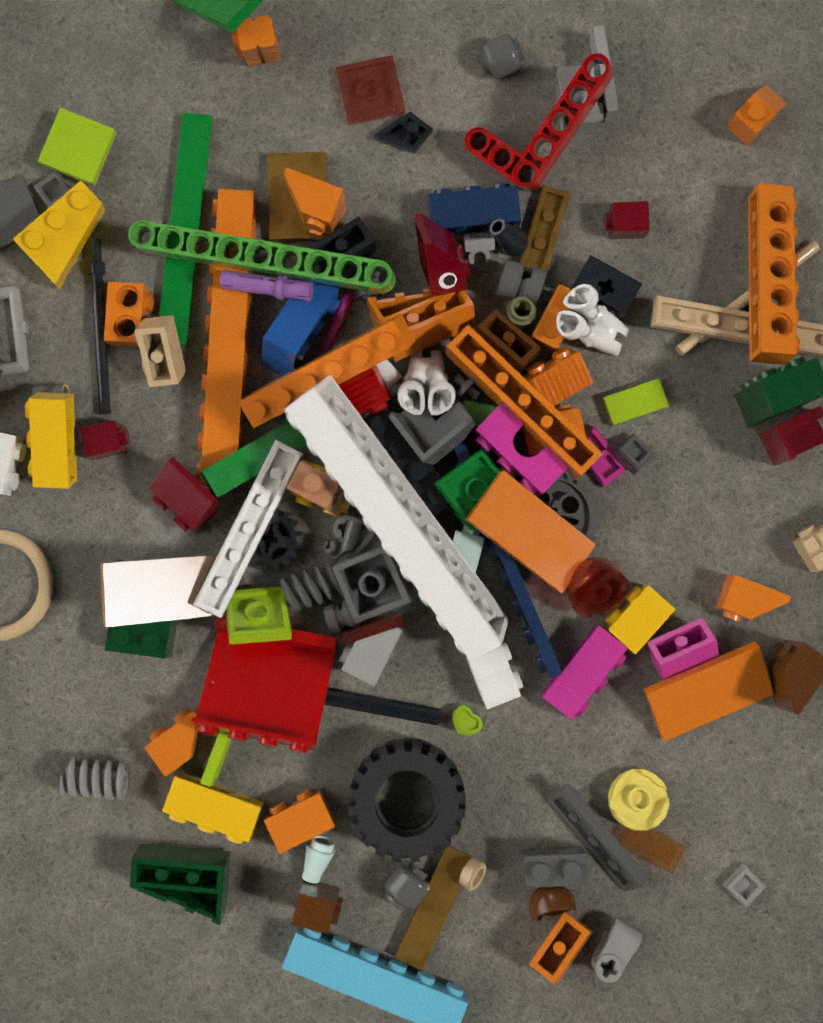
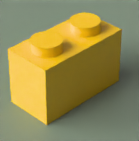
M636 585L626 595L625 599L628 601L621 610L615 608L605 619L608 625L604 629L628 648V652L635 655L676 610L649 585H643L641 588Z

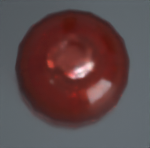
M602 557L586 558L574 569L570 583L566 587V594L577 614L586 618H592L590 614L596 613L604 616L617 609L627 596L625 588L626 585L628 586V580L614 562Z

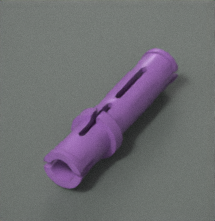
M223 270L220 277L221 289L276 296L278 300L293 298L309 302L313 295V282L287 279L284 275L269 277Z

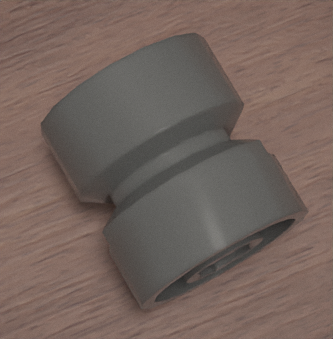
M507 259L496 296L510 301L515 297H526L533 302L536 308L547 270L533 266L524 269L523 263Z

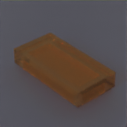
M625 827L619 838L621 847L672 874L686 849L684 844L654 828L646 831H632Z

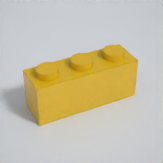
M37 392L29 397L25 404V416L29 419L30 425L26 443L27 447L31 448L28 474L29 477H32L33 487L69 489L77 481L74 394Z
M181 772L174 776L162 812L169 814V818L179 823L190 821L198 824L197 828L203 832L213 834L217 831L226 834V839L231 842L243 844L245 841L249 843L253 837L265 802L215 784L208 787L200 784L201 779Z

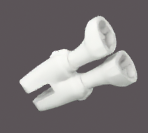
M589 284L575 287L567 294L563 301V304L573 311L564 310L557 315L556 324L558 332L566 339L574 340L580 338L586 347H594L604 353L618 356L622 345L615 340V336L626 338L629 329L617 317L611 314L604 305H597L598 292L594 287Z
M422 350L412 354L409 360L407 375L404 377L405 383L398 389V401L401 407L414 415H421L425 408L424 388L428 387V409L430 414L439 415L444 413L454 404L456 393L454 387L447 382L449 378L445 373L441 351L431 350V358H423Z

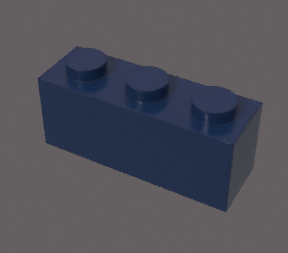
M499 183L492 188L481 189L479 186H469L464 188L463 191L454 192L451 189H438L434 193L429 194L430 219L451 232L452 235L490 231L492 222L499 218L519 228L521 213L518 186Z

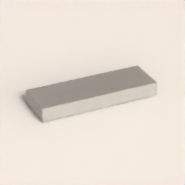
M603 25L594 26L589 38L591 53L605 55L611 64L605 27ZM603 64L595 65V75L602 76L606 66ZM613 77L599 98L604 110L603 123L614 121L619 110Z

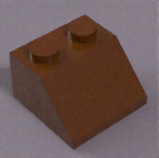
M793 640L780 641L771 650L770 656L772 659L768 663L775 706L781 710L799 715L823 682V656L805 642Z

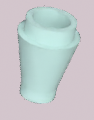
M318 835L307 841L304 872L302 875L305 881L313 884L319 883L323 872L336 852L334 848L335 842L331 838Z

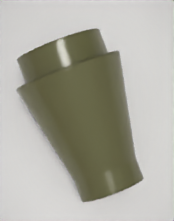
M516 297L507 305V319L520 330L531 323L536 316L535 305L526 297Z

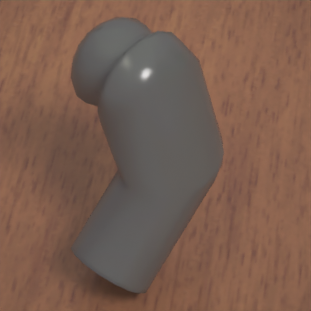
M348 520L344 536L336 540L329 539L326 541L324 552L332 558H341L356 549L363 524Z

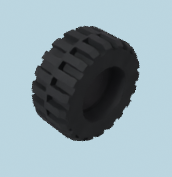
M404 738L402 741L394 739L388 741L384 746H378L373 749L371 754L359 764L348 796L349 816H352V825L355 832H359L362 836L361 841L367 847H374L377 855L383 858L385 854L392 856V861L402 862V858H410L411 863L419 862L420 857L427 855L428 858L437 855V850L441 847L447 848L452 843L451 838L453 835H457L460 831L462 818H465L466 812L465 788L462 777L453 760H450L439 747L431 746L430 742L424 740L421 742L413 741V738ZM415 771L424 775L432 783L436 793V805L432 815L424 823L413 827L398 826L388 821L381 812L378 801L379 791L385 780L394 773Z

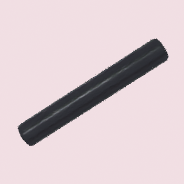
M328 689L325 705L431 725H439L442 715L439 708L335 689Z

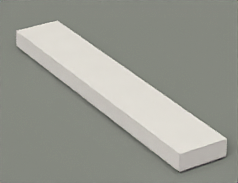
M275 440L193 605L222 618L303 453Z

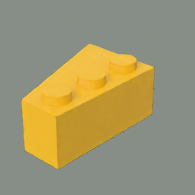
M81 180L14 237L13 240L60 290L72 266L76 263L80 252L105 212L104 206Z

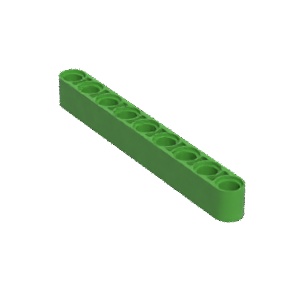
M137 221L130 226L128 231L130 242L141 251L151 255L274 276L284 275L292 279L380 294L391 291L396 283V277L391 267L386 262L376 259L149 221ZM146 232H151L150 240L142 244L143 235ZM179 236V245L171 249V240L174 237ZM209 241L208 250L199 254L200 244ZM233 246H238L237 255L232 259H228V250ZM262 251H267L268 257L266 261L257 264V255ZM290 256H297V264L291 269H286V260ZM319 261H327L326 270L321 274H316L314 272L315 265ZM357 266V273L353 278H344V271L347 267ZM384 270L388 273L385 282L381 284L373 283V277L376 272Z

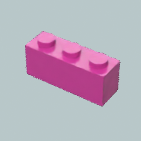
M595 624L562 665V673L554 676L540 695L572 720L574 716L579 718L588 708L589 703L587 700L592 693L598 694L606 685L608 679L605 677L612 668L617 670L625 661L627 656L624 653L628 648L600 625Z

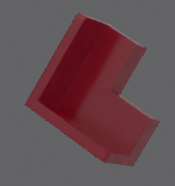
M821 405L759 433L774 466L796 458V455L823 443V429L818 419L823 418Z

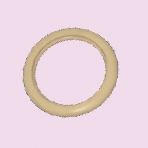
M0 529V544L10 545L21 550L30 558L38 575V593L31 610L15 623L0 627V641H8L32 630L43 618L50 606L53 594V574L50 563L42 549L30 538L19 532Z

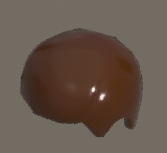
M564 886L538 887L531 894L529 900L531 920L541 921L543 915L560 916L564 912H570L572 908L576 910L574 896Z

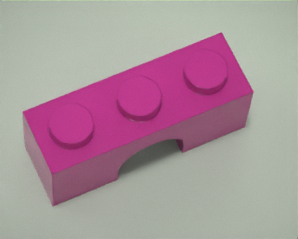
M501 403L475 430L474 434L478 437L475 441L487 453L492 450L500 458L497 462L506 472L511 474L514 471L522 479L519 482L531 493L541 496L568 469V466L547 446L536 456L524 457L520 455L514 448L513 439L524 424Z

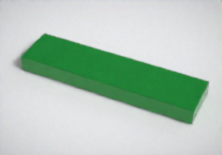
M289 421L200 471V474L213 496L218 498L259 474L275 440L298 451L307 446L306 438L300 430L294 429Z

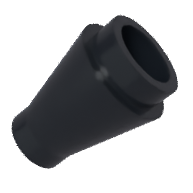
M501 218L494 220L490 225V233L495 237L506 255L519 256L526 251L529 241L527 233L523 229L511 225Z

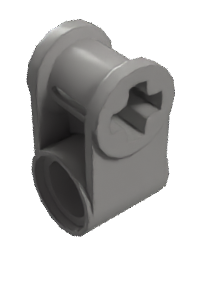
M616 917L612 918L609 922L612 925L608 931H604L602 939L591 958V965L598 978L606 983H613L621 977L631 957L638 950L643 936L642 933ZM603 961L605 963L611 961L613 966L611 968L605 967L603 969L601 963Z

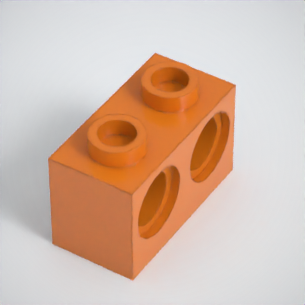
M108 282L104 341L110 346L139 348L135 340V331L130 336H124L123 331L129 324H135L136 329L144 318H148V311L153 310L154 296L144 283ZM131 295H137V302L131 307H126V299Z

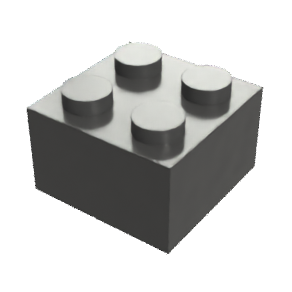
M382 544L344 559L332 567L355 623L408 604L419 595L412 581L409 582L404 578L400 571V565L394 557H390L384 551Z

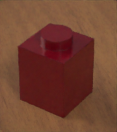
M649 201L613 202L609 211L604 214V230L609 231L610 239H644L650 231Z
M113 420L79 428L86 458L97 460L127 453L126 445L130 444V437L127 428L122 427L121 423Z

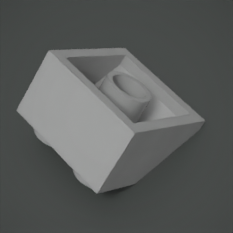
M395 626L357 639L354 645L348 643L339 661L344 663L341 670L375 687L403 628Z

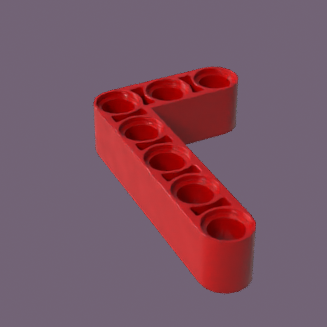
M593 53L584 60L523 154L482 127L471 128L466 133L464 141L466 149L526 191L537 189L611 82L613 68L608 58L601 53ZM603 64L606 66L602 76H591V70L595 65ZM578 91H586V100L581 104H574V95ZM561 117H568V127L563 131H557L555 128L557 120ZM480 136H486V145L482 149L476 150V139ZM544 143H551L552 150L550 154L546 157H539V147ZM504 152H509V163L505 166H499V156ZM532 168L534 170L533 179L528 183H522L521 175L523 171Z

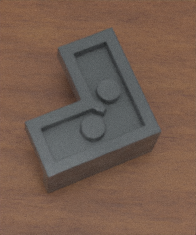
M460 402L456 403L438 420L434 415L430 414L426 405L421 415H414L406 410H403L400 414L392 411L388 415L421 461L435 465L479 427L478 423Z

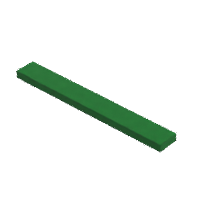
M183 112L170 225L201 230L213 126L212 115ZM176 236L171 240V249L179 245V236ZM166 257L159 317L174 316L180 346L187 347L197 262Z

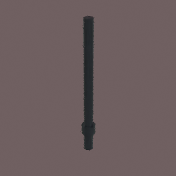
M91 238L89 239L90 261L87 262L88 275L91 276L98 407L99 415H110L107 343L104 341L105 302L103 276L106 275L105 262L102 261L101 239Z

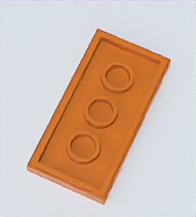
M504 470L497 474L465 519L560 594L564 592L596 545Z
M755 641L644 688L654 721L663 742L774 695L760 646Z

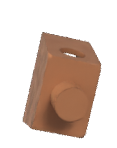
M303 461L299 462L286 487L287 490L336 515L346 499L344 490L337 481H333L328 474Z

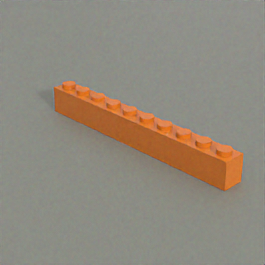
M218 189V199H213L212 207L213 216L217 217L216 228H212L211 232L255 239L258 201L253 190ZM233 246L228 250V259H232L237 255L238 246ZM210 264L209 273L213 275L212 286L207 288V302L211 304V315H206L205 330L206 333H209V344H205L203 349L204 362H207V373L202 374L201 380L202 391H206L205 403L200 404L199 413L200 420L204 421L203 432L198 434V450H202L201 462H197L196 479L200 480L204 487L208 486L200 471L243 447L245 413L238 402L246 397L252 293L221 289L220 277L223 270L253 274L251 271Z

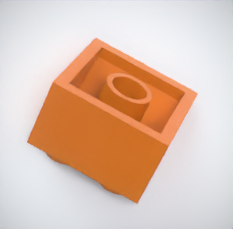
M286 167L284 175L290 195L306 231H309V235L321 240L339 229L347 209L344 189Z

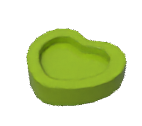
M460 705L454 710L453 723L459 734L472 736L482 729L483 722L481 718L473 714L468 706Z

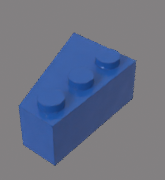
M313 282V295L310 302L289 298L263 337L262 366L281 376L301 366L302 362L307 358L315 339H319L323 333L326 319L328 316L333 317L340 305V301L337 299L338 286Z

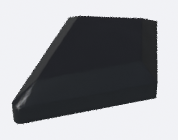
M410 111L377 132L374 137L375 140L415 154L432 134L433 128Z

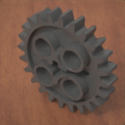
M562 474L543 493L547 497L546 505L562 518L576 519L578 521L577 525H571L590 540H596L597 537L590 531L591 529L600 528L599 524L593 522V518L600 516L601 513L592 511V507L599 503L598 500L589 501L588 499L593 490L590 489L584 492L582 490L585 483L584 480L575 484L573 483L574 477L569 475L567 479H564ZM564 498H571L575 501L576 510L573 514H568L562 509Z

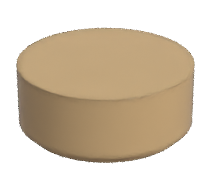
M477 858L470 859L460 875V885L469 891L476 889L485 876V863Z

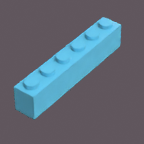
M297 927L282 969L414 1023H461L468 1006V996L460 985L453 982H447L446 985L435 981V976L426 971L419 970L417 974L408 970L405 963L396 959H390V962L378 958L379 954L372 949L363 947L361 950L351 947L350 942L345 938L334 936L331 939L322 935L321 932Z

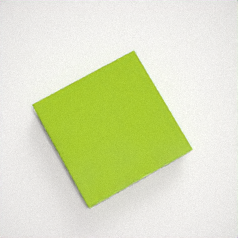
M60 108L38 162L42 166L95 186L117 132L111 127Z
M282 586L234 591L225 610L229 645L291 640L292 632L287 601Z

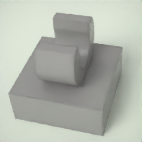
M490 231L463 233V246L465 252H468L470 264H474V255L477 252H483L485 262H490V251L495 250V238Z

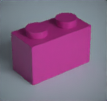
M703 618L647 642L651 661L662 681L719 657L717 640Z

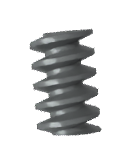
M329 562L325 563V572H322L317 565L314 566L313 576H310L307 570L304 569L301 580L298 579L295 573L291 574V583H287L283 577H280L286 601L296 612L301 609V601L309 608L312 607V598L318 604H322L324 594L330 600H334L335 590L342 597L344 596Z

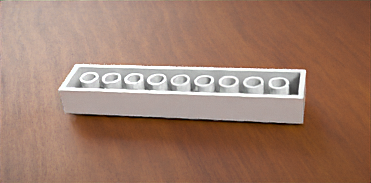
M331 375L327 376L286 407L284 410L288 414L289 423L294 429L300 430L307 440L306 444L309 450L315 456H319L326 465L325 469L329 477L340 484L347 501L353 507L358 508L363 515L366 527L372 532L375 531L382 541L384 551L398 562L404 578L409 582L412 581L418 589L421 601L426 606H430L435 612L439 625L444 630H448L452 635L459 652L463 655L466 654L470 661L473 662L502 645L509 618L477 574L474 573L466 559Z

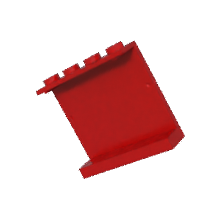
M217 616L215 624L217 635L197 716L191 719L193 726L198 728L197 732L209 736H216V732L229 734V739L239 742H246L247 738L259 740V745L277 748V744L288 745L290 751L302 754L307 753L308 750L315 751L337 648V637L291 629V640L229 645L226 616H222V618Z

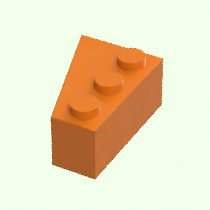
M423 289L421 294L404 296V292L395 293V298L376 300V296L367 298L369 316L374 327L402 314L416 340L408 349L393 356L395 362L458 335L467 325L471 328L475 327L474 304L465 290L431 297L429 289Z

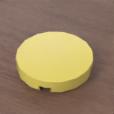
M631 769L619 774L611 783L608 792V806L613 817L623 827L632 831H646L658 826L664 820L669 809V798L664 782L656 774L645 769Z

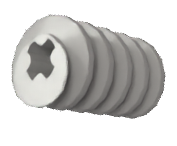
M72 757L69 764L62 771L59 792L61 796L69 792L72 797H77L81 793L84 798H89L93 794L96 799H102L105 795L106 799L110 801L118 796V799L122 802L125 800L128 790V772L125 771L124 762H120L117 770H113L112 761L109 760L105 768L101 769V762L99 759H96L93 767L90 768L88 758H84L79 767L77 766L76 757Z

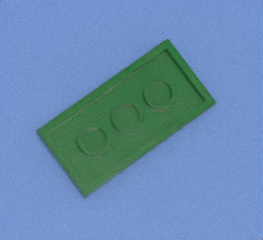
M171 0L177 7L231 33L263 2V0Z

